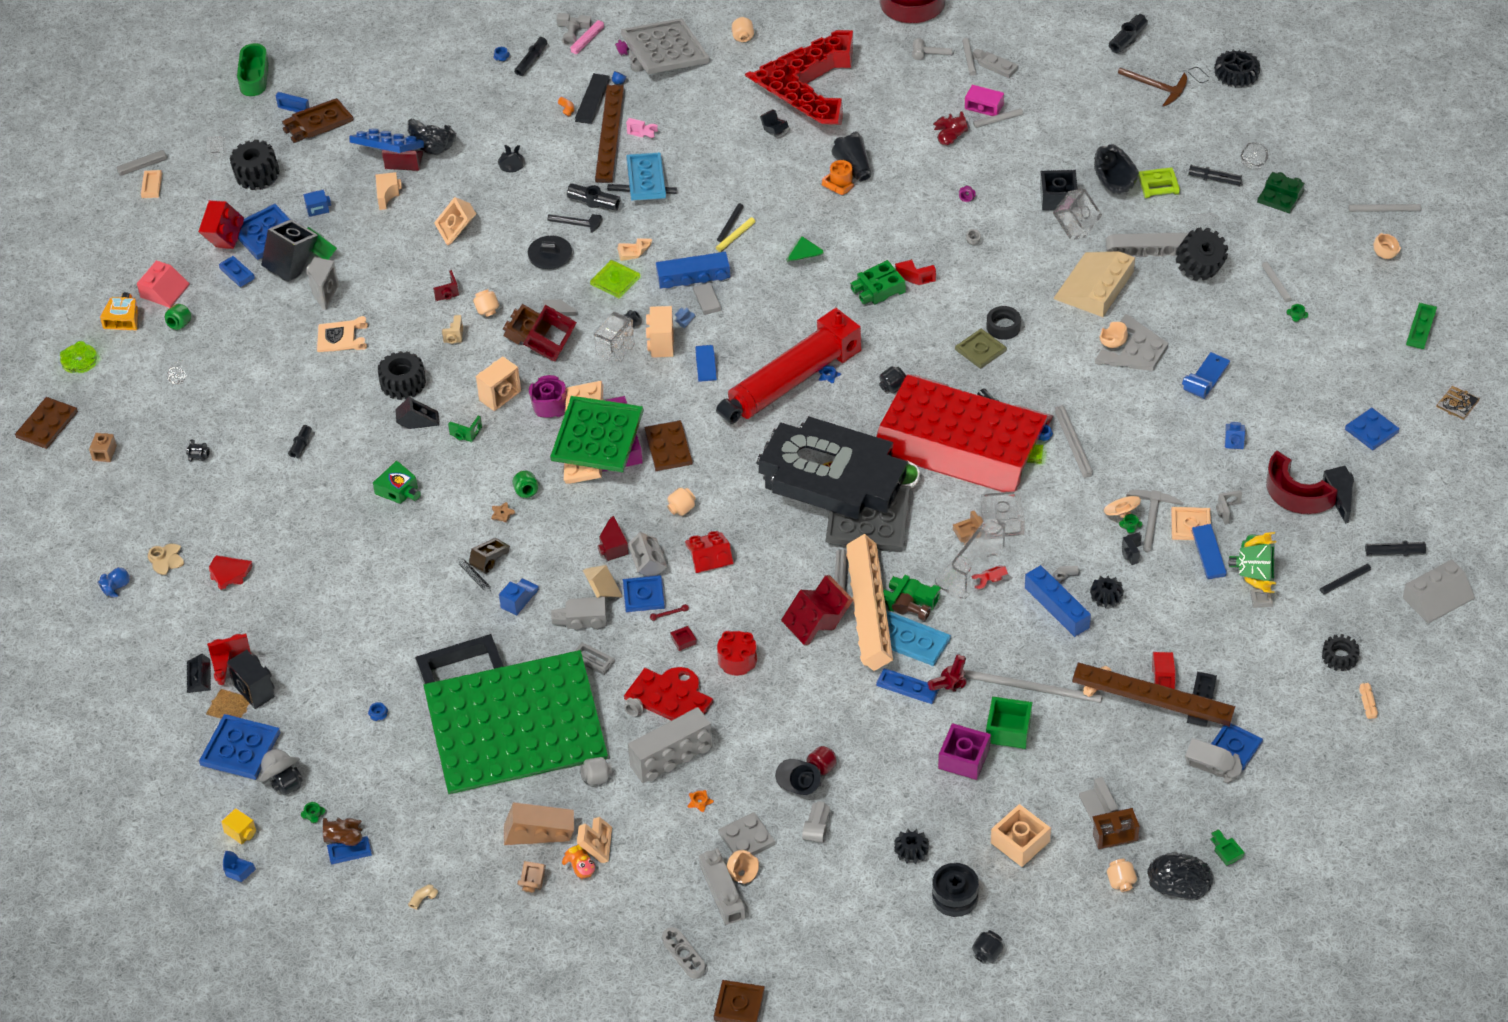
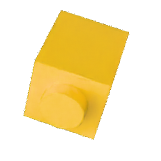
M236 808L221 821L224 833L240 844H243L246 840H251L255 835L254 820Z

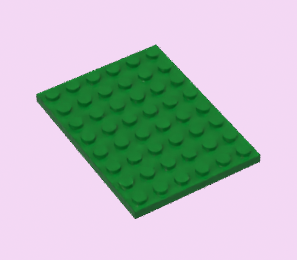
M581 650L423 684L448 795L582 765L586 759L603 757L608 759Z

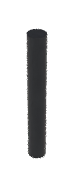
M737 204L718 236V242H722L727 237L744 208L743 204Z
M1367 563L1321 587L1320 592L1323 595L1367 573L1371 570V566Z

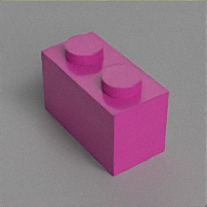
M973 84L965 96L966 110L989 116L998 115L1004 105L1003 92Z

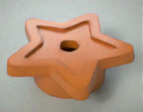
M706 790L689 793L691 802L687 807L697 808L704 812L706 805L712 804L714 800L708 798Z

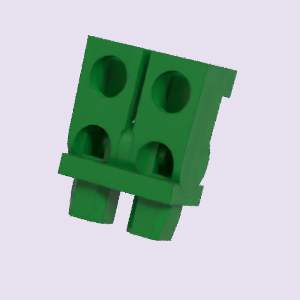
M888 260L864 272L857 273V280L850 283L854 294L863 291L859 293V299L863 305L869 302L875 305L897 293L899 295L906 293L905 280Z

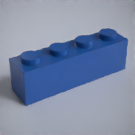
M726 252L655 262L660 289L730 278V265Z
M1041 565L1025 574V589L1074 637L1090 628L1091 613Z

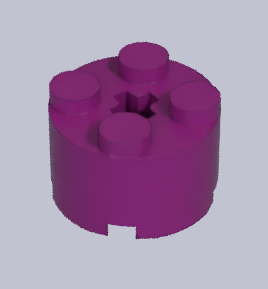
M545 375L538 378L536 383L530 385L529 396L537 416L550 418L555 416L561 417L565 414L567 390L563 380H559V377L554 375Z

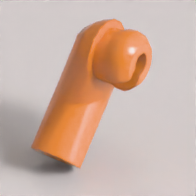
M564 97L558 99V104L564 107L563 113L571 116V113L575 110L574 104Z

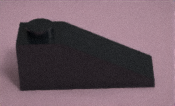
M1344 465L1325 470L1322 480L1338 490L1335 506L1344 523L1347 524L1349 523L1354 477Z

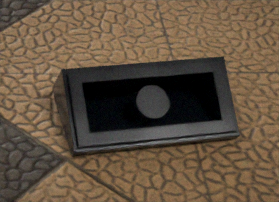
M203 653L187 661V693L211 690V659Z

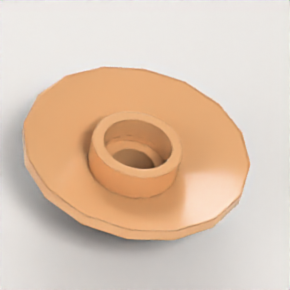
M1137 496L1118 499L1108 504L1104 508V513L1110 516L1120 515L1123 518L1125 515L1131 514L1130 511L1140 504L1141 499Z

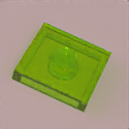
M610 260L590 280V285L620 298L640 278V273Z

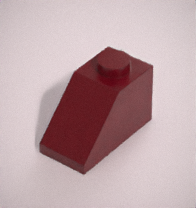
M612 516L599 536L600 545H597L600 556L604 555L607 561L629 554L628 543L615 517Z

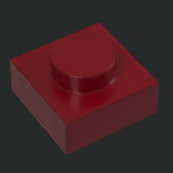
M689 626L670 632L671 639L678 651L697 644V639Z

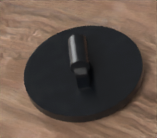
M543 236L530 244L527 251L528 259L538 268L555 269L565 265L570 260L572 248L570 243L562 237Z

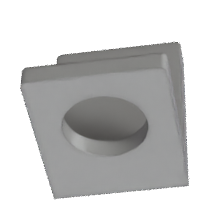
M1241 490L1219 494L1216 510L1218 516H1222L1225 525L1229 524L1230 511L1228 506L1241 504ZM1229 497H1237L1234 501L1227 502Z

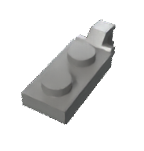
M977 48L973 51V59L977 60L981 67L1004 77L1010 78L1018 69L1017 64L992 53L984 52Z

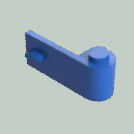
M1210 352L1196 374L1190 373L1189 376L1186 375L1182 381L1183 389L1205 399L1230 364V360Z

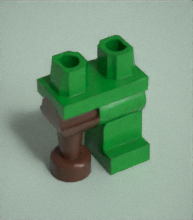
M904 575L902 579L894 576L891 578L889 588L894 590V592L886 589L883 591L885 604L889 605L890 611H895L901 615L909 611L918 614L919 619L926 621L931 610L934 609L940 599L941 587L937 585L930 587L916 579H910L908 575Z

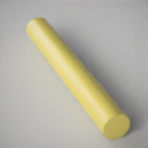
M749 218L717 245L716 250L719 252L723 251L755 223V219Z

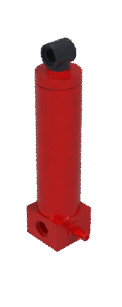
M835 307L817 320V330L731 388L728 391V398L723 399L717 405L716 413L730 424L736 423L741 416L749 419L835 359L843 364L861 351V326Z

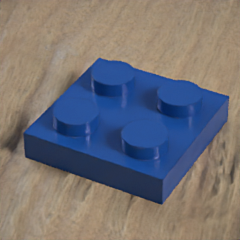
M1372 407L1345 426L1347 432L1372 451L1399 433L1400 429Z

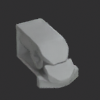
M1192 738L1185 755L1187 765L1223 777L1226 784H1229L1240 775L1242 765L1238 754L1234 753V756H1232L1231 752L1226 749Z

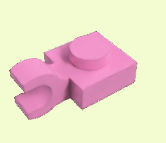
M628 118L626 122L627 134L638 137L646 135L654 138V131L658 132V125L656 124L645 125V121Z

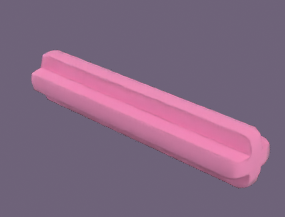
M597 20L570 47V51L578 54L604 28L603 21Z

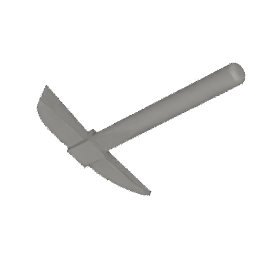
M1131 490L1126 494V497L1137 496L1140 499L1150 500L1151 502L1143 546L1145 552H1150L1159 501L1183 505V502L1171 495L1161 493V491Z

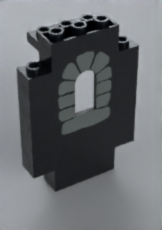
M808 416L805 423H801L800 428L780 422L777 429H773L770 441L765 443L764 452L759 454L756 462L759 465L758 473L763 474L765 488L772 490V493L857 520L865 507L887 513L907 476L908 461L892 457L893 442ZM809 448L835 456V459L831 466L828 467L802 459L797 453L801 449Z

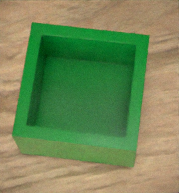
M992 696L986 726V733L991 734L990 744L1026 749L1033 702Z

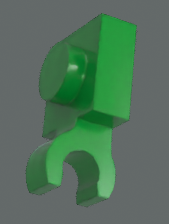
M1219 829L1211 833L1213 837L1210 840L1215 845L1214 851L1226 866L1244 857L1245 852L1233 838L1227 840Z

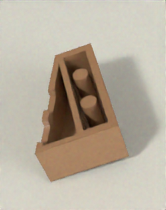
M513 802L504 823V845L570 841L574 832V810Z

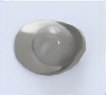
M270 750L262 758V774L259 782L265 781L297 763L300 758L291 757L282 750Z

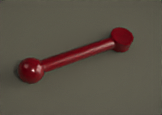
M683 604L681 608L659 614L652 613L650 619L655 621L659 617L681 611L687 612L689 606Z

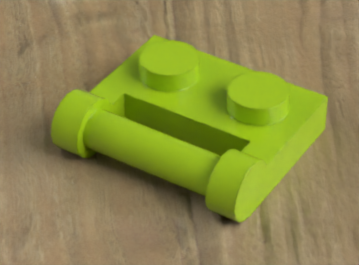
M1173 167L1139 171L1138 179L1144 199L1154 195L1179 194V185ZM1171 185V186H1169V187H1161V188L1149 189L1150 187H1158V186Z

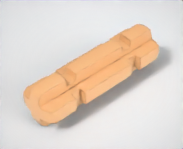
M1362 683L1359 690L1362 695L1364 709L1366 710V717L1368 719L1377 718L1378 711L1375 707L1376 704L1373 692L1371 691V685L1369 683Z

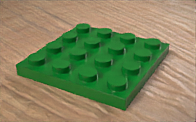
M571 396L550 455L551 461L624 472L644 412L643 406Z

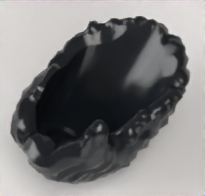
M412 118L408 120L407 131L409 135L415 136L418 140H423L424 147L420 148V150L428 154L439 155L444 153L456 141L457 133L450 125H444V128H439L434 125L426 126Z
M1114 144L1100 146L1095 153L1094 170L1102 185L1114 194L1128 192L1130 188H1133L1138 179L1139 171L1127 153Z
M1172 852L1161 855L1154 859L1147 869L1149 885L1161 894L1198 900L1199 897L1204 896L1207 891L1211 890V884L1213 883V874L1207 863H1204L1198 857Z

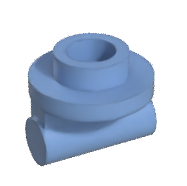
M681 307L675 313V321L681 327L686 328L695 317V314L690 312L687 307L685 309Z

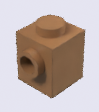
M95 433L89 448L92 461L111 462L117 447L114 434Z

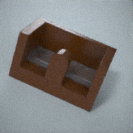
M1133 808L1092 816L1094 823L1093 837L1098 849L1138 841L1140 826Z

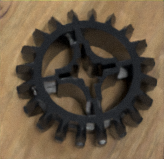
M1232 49L1231 52L1226 50L1225 53H1221L1217 57L1214 64V73L1218 81L1221 80L1222 84L1227 83L1228 87L1234 85L1235 88L1237 85H1240L1242 88L1244 84L1248 87L1250 83L1254 84L1261 70L1260 61L1257 60V56L1247 53L1246 50L1244 52L1240 51V49L1238 51Z

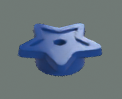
M825 366L819 370L821 376L818 380H827L830 383H834L835 378L840 376L841 373L836 372L833 366Z

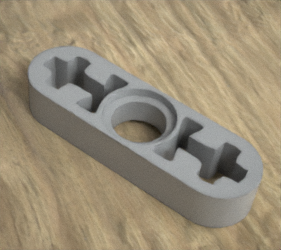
M673 927L664 930L662 934L663 944L684 972L693 979L702 977L705 973L704 961L683 934ZM668 936L676 937V946L672 939L668 940ZM681 950H687L689 951V955L686 957H680L678 955V952ZM691 960L695 967L699 966V970L696 971L691 968Z

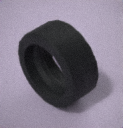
M998 306L987 314L986 329L992 337L1007 340L1017 336L1020 332L1021 316L1016 309L1009 306ZM1007 318L1012 320L1014 324L1008 327H1000L995 325L993 321Z

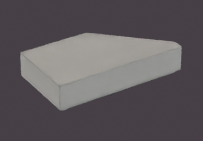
M561 299L543 300V308L547 305L565 316H576V310Z

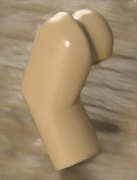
M430 884L420 888L415 892L408 906L417 910L426 896L433 899L437 895L438 890L434 888V885Z

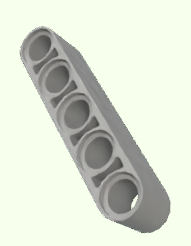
M1188 233L1112 234L1106 238L1107 252L1119 251L1135 257H1148V255L1178 256L1175 255L1176 250Z

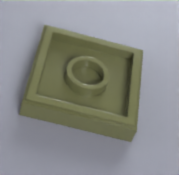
M980 328L957 344L955 350L981 369L1006 352L1007 347Z

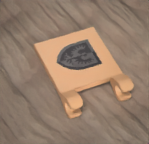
M361 316L352 321L319 324L317 352L366 349L365 338L359 337L354 340L355 328L366 329L368 327L366 317Z

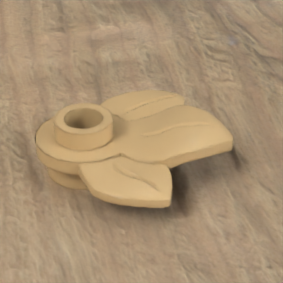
M167 544L164 547H152L148 553V560L153 563V570L161 575H166L169 569L183 566L184 561L177 554L181 546Z

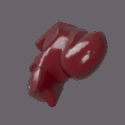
M963 111L959 113V117L953 118L950 113L948 118L941 116L933 123L936 126L934 130H941L938 133L937 139L942 145L954 143L958 136L968 131Z

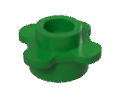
M1294 304L1291 306V309L1286 311L1287 315H1290L1294 322L1308 317V312H1305V307L1301 304Z
M1127 514L1119 522V526L1132 534L1137 528L1142 527V522L1139 521L1136 515Z
M309 802L304 806L301 817L310 820L311 823H317L319 821L318 818L325 814V808L320 807L316 802Z

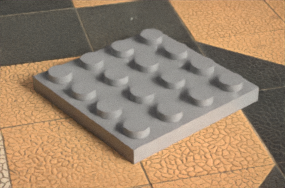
M682 18L621 29L622 37L647 74L709 63L710 57Z

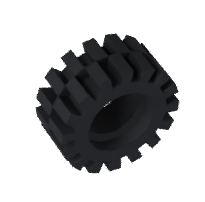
M1337 634L1333 638L1331 636L1328 637V641L1325 640L1322 650L1324 664L1328 663L1330 669L1333 666L1335 671L1338 668H1341V671H1344L1345 668L1351 670V666L1354 668L1358 662L1360 652L1356 640H1350V636L1344 638V634H1341L1340 637ZM1341 649L1346 651L1348 655L1338 656L1333 651Z

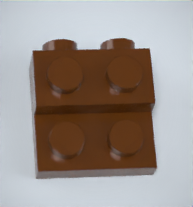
M524 304L519 309L515 308L510 316L512 318L511 322L507 320L502 329L505 331L503 336L518 345L521 341L524 342L540 313ZM542 320L535 332L545 337L552 325Z

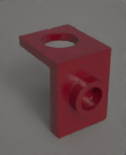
M449 270L451 283L433 288L435 301L448 300L459 296L458 285L452 270Z

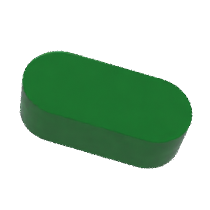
M251 43L245 45L239 53L237 80L240 92L245 96H257L266 89L269 62L266 48L261 44Z

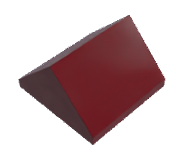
M382 150L384 167L391 170L419 171L423 151L410 150L397 153Z

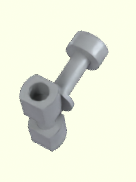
M558 13L557 26H566L568 32L563 35L562 43L572 46L576 42L575 30L577 31L579 28L589 29L591 26V16L579 15V18L570 17V14Z

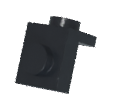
M774 109L760 116L763 128L768 133L779 135L784 132L783 130L789 128L787 121L778 119Z
M1140 532L1129 534L1122 538V555L1125 560H1129L1131 565L1139 563L1140 551L1137 547L1141 546L1142 535Z

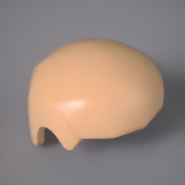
M1380 233L1373 243L1374 251L1383 259L1395 257L1401 249L1397 239L1390 234Z
M1111 322L1108 329L1102 328L1101 335L1099 336L1101 343L1109 348L1122 346L1128 338L1126 325L1122 322Z
M738 850L729 857L726 867L733 880L746 884L756 877L759 870V861L750 852ZM741 870L745 871L743 876H740L738 872Z

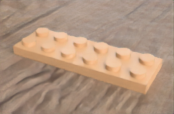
M602 381L567 387L566 409L571 396L603 400L604 385ZM564 463V482L566 484L602 478V469Z

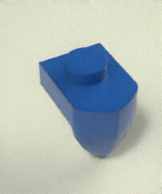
M225 851L223 870L226 877L242 882L256 870L252 862L239 858L232 851Z

